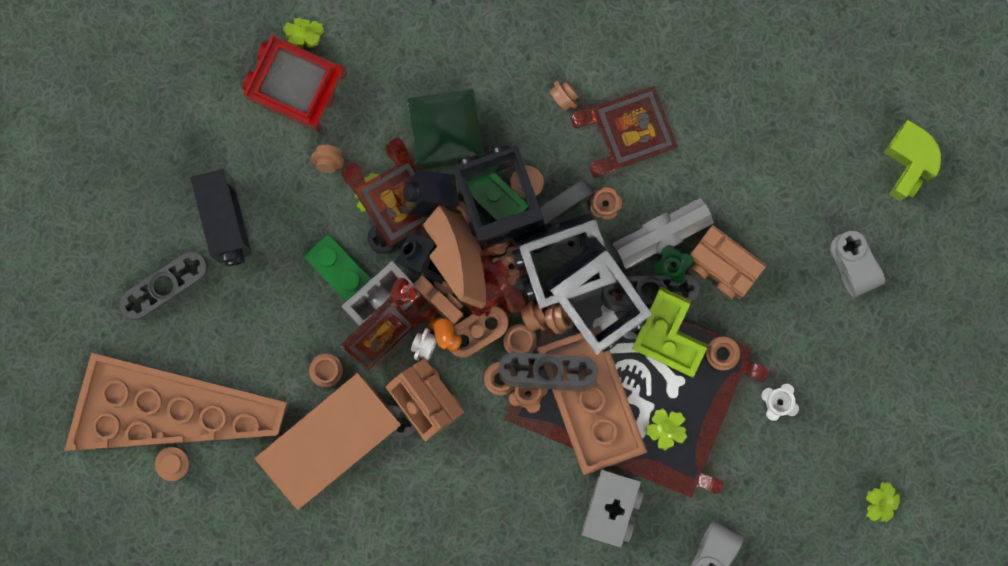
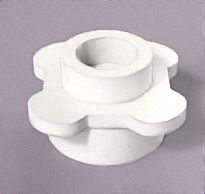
M425 328L423 334L418 332L413 341L411 351L415 352L414 359L417 361L420 358H425L426 361H429L436 346V337L430 333L428 328Z
M783 384L778 389L766 388L763 390L761 397L766 401L768 409L766 416L768 419L776 421L780 416L787 414L795 416L798 413L799 406L795 403L792 385ZM778 399L783 400L782 405L777 404Z

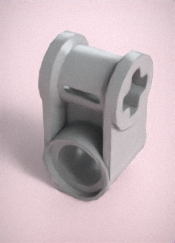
M848 231L836 236L832 240L830 245L831 255L841 273V278L847 291L853 298L885 284L883 271L861 233ZM852 242L855 248L845 252L843 246Z
M712 521L702 538L700 548L690 566H708L709 564L711 566H729L736 557L744 537Z

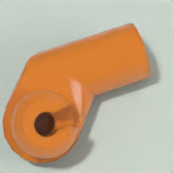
M440 317L430 319L428 328L435 334L438 346L443 350L457 351L462 339L460 335L453 333L454 327L452 322Z

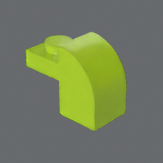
M909 120L901 125L884 152L906 167L889 195L898 201H902L908 195L913 198L923 183V180L919 177L921 176L930 181L937 176L940 169L941 154L937 142L928 132Z

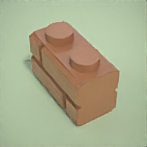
M712 225L692 251L693 264L689 269L703 280L708 276L718 283L716 290L726 298L732 300L735 296L740 300L767 265Z
M425 358L400 373L385 387L425 442L450 426L465 413L460 407L458 398L448 391L440 380L438 371L430 366Z

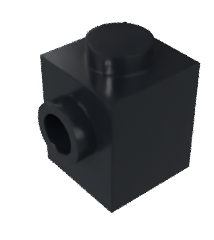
M425 170L417 171L404 184L403 199L406 201L407 214L430 217L439 205L453 211L459 205L455 175Z
M409 233L395 263L439 284H442L444 281V277L429 257L437 247L435 242Z

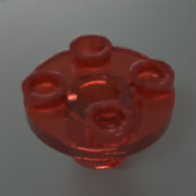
M481 255L486 287V305L481 309L464 302L465 306L476 316H482L483 314L489 316L491 309L499 305L506 313L513 316L525 305L523 296L516 288H511L506 280L510 277L509 272L500 260L493 262L488 255Z

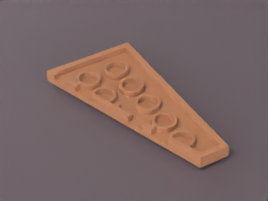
M91 353L64 451L280 436L288 403Z

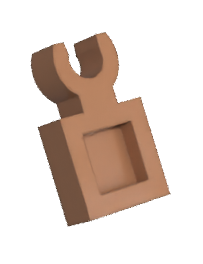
M421 276L414 283L419 294L443 318L450 320L453 326L463 318V313L459 311L463 306L450 293L444 296L424 276Z

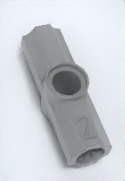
M700 198L671 214L667 212L642 225V229L612 243V247L620 264L626 270L655 254L657 256L661 255L663 247L667 245L679 246L684 242V239L713 225L714 221L707 205Z

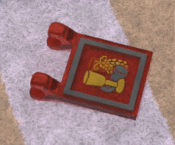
M654 86L592 108L577 111L571 118L575 129L597 121L610 157L592 163L590 171L594 178L677 148Z
M400 138L391 140L385 146L386 153L396 166L372 180L365 181L362 171L356 163H351L341 172L344 181L355 192L388 247L406 238L409 233H414L421 229L429 218L407 214L406 201L403 199L404 184L418 170L410 159L405 144Z
M400 278L394 283L390 297L340 345L368 370L379 362L417 324L429 321L436 315V309L433 306H429L425 312H421V308L427 304V300L424 297L417 298L418 291L414 287L410 288L407 293L402 294L403 289L409 285L405 278ZM413 302L409 315L399 307L400 305Z

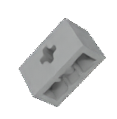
M392 261L345 302L342 308L360 329L387 302L401 314L420 297V294L410 279ZM385 307L361 331L365 333L388 310V308ZM390 311L378 323L384 324L386 322L387 324V320L392 322L396 316Z
M600 470L581 535L620 548L623 541L629 543L635 524L629 521L633 508L639 510L644 495V490L639 489L641 482ZM614 499L619 500L618 507L622 508L623 512L621 515L616 514L612 520L609 519V512L605 510L606 504H612Z

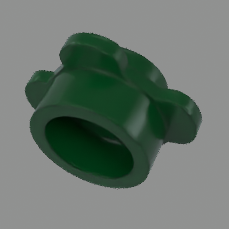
M667 245L663 247L661 260L655 263L654 270L658 275H667L675 283H681L686 278L685 271L687 267L693 264V257L680 248ZM676 262L677 266L673 267L670 263Z

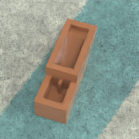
M439 205L423 224V227L437 245L429 257L460 301L482 309L486 305V287L483 265L477 244L462 215Z

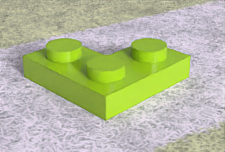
M660 287L649 310L652 315L647 318L646 324L641 327L632 349L694 377L708 348V344L678 331L691 304V300Z

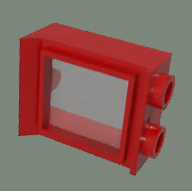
M271 35L269 42L264 41L257 53V60L259 62L255 71H249L245 77L242 89L245 90L244 96L252 103L319 133L322 128L320 120L326 107L330 108L334 102L336 86L340 78L345 79L347 75L345 67L334 64Z

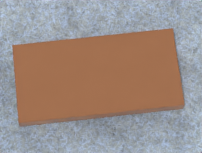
M600 325L589 330L593 336H596L602 331ZM581 333L537 348L539 354L586 357L591 359L597 366V382L590 390L569 391L552 389L583 476L647 453L610 350L606 352L601 351L596 355ZM543 365L548 380H552L558 375V369L554 365ZM563 365L564 375L562 381H567L568 374L578 375L579 381H585L586 376L592 375L586 373V368L580 367L578 373H568V366Z
M358 372L254 459L298 511L402 423L360 372Z

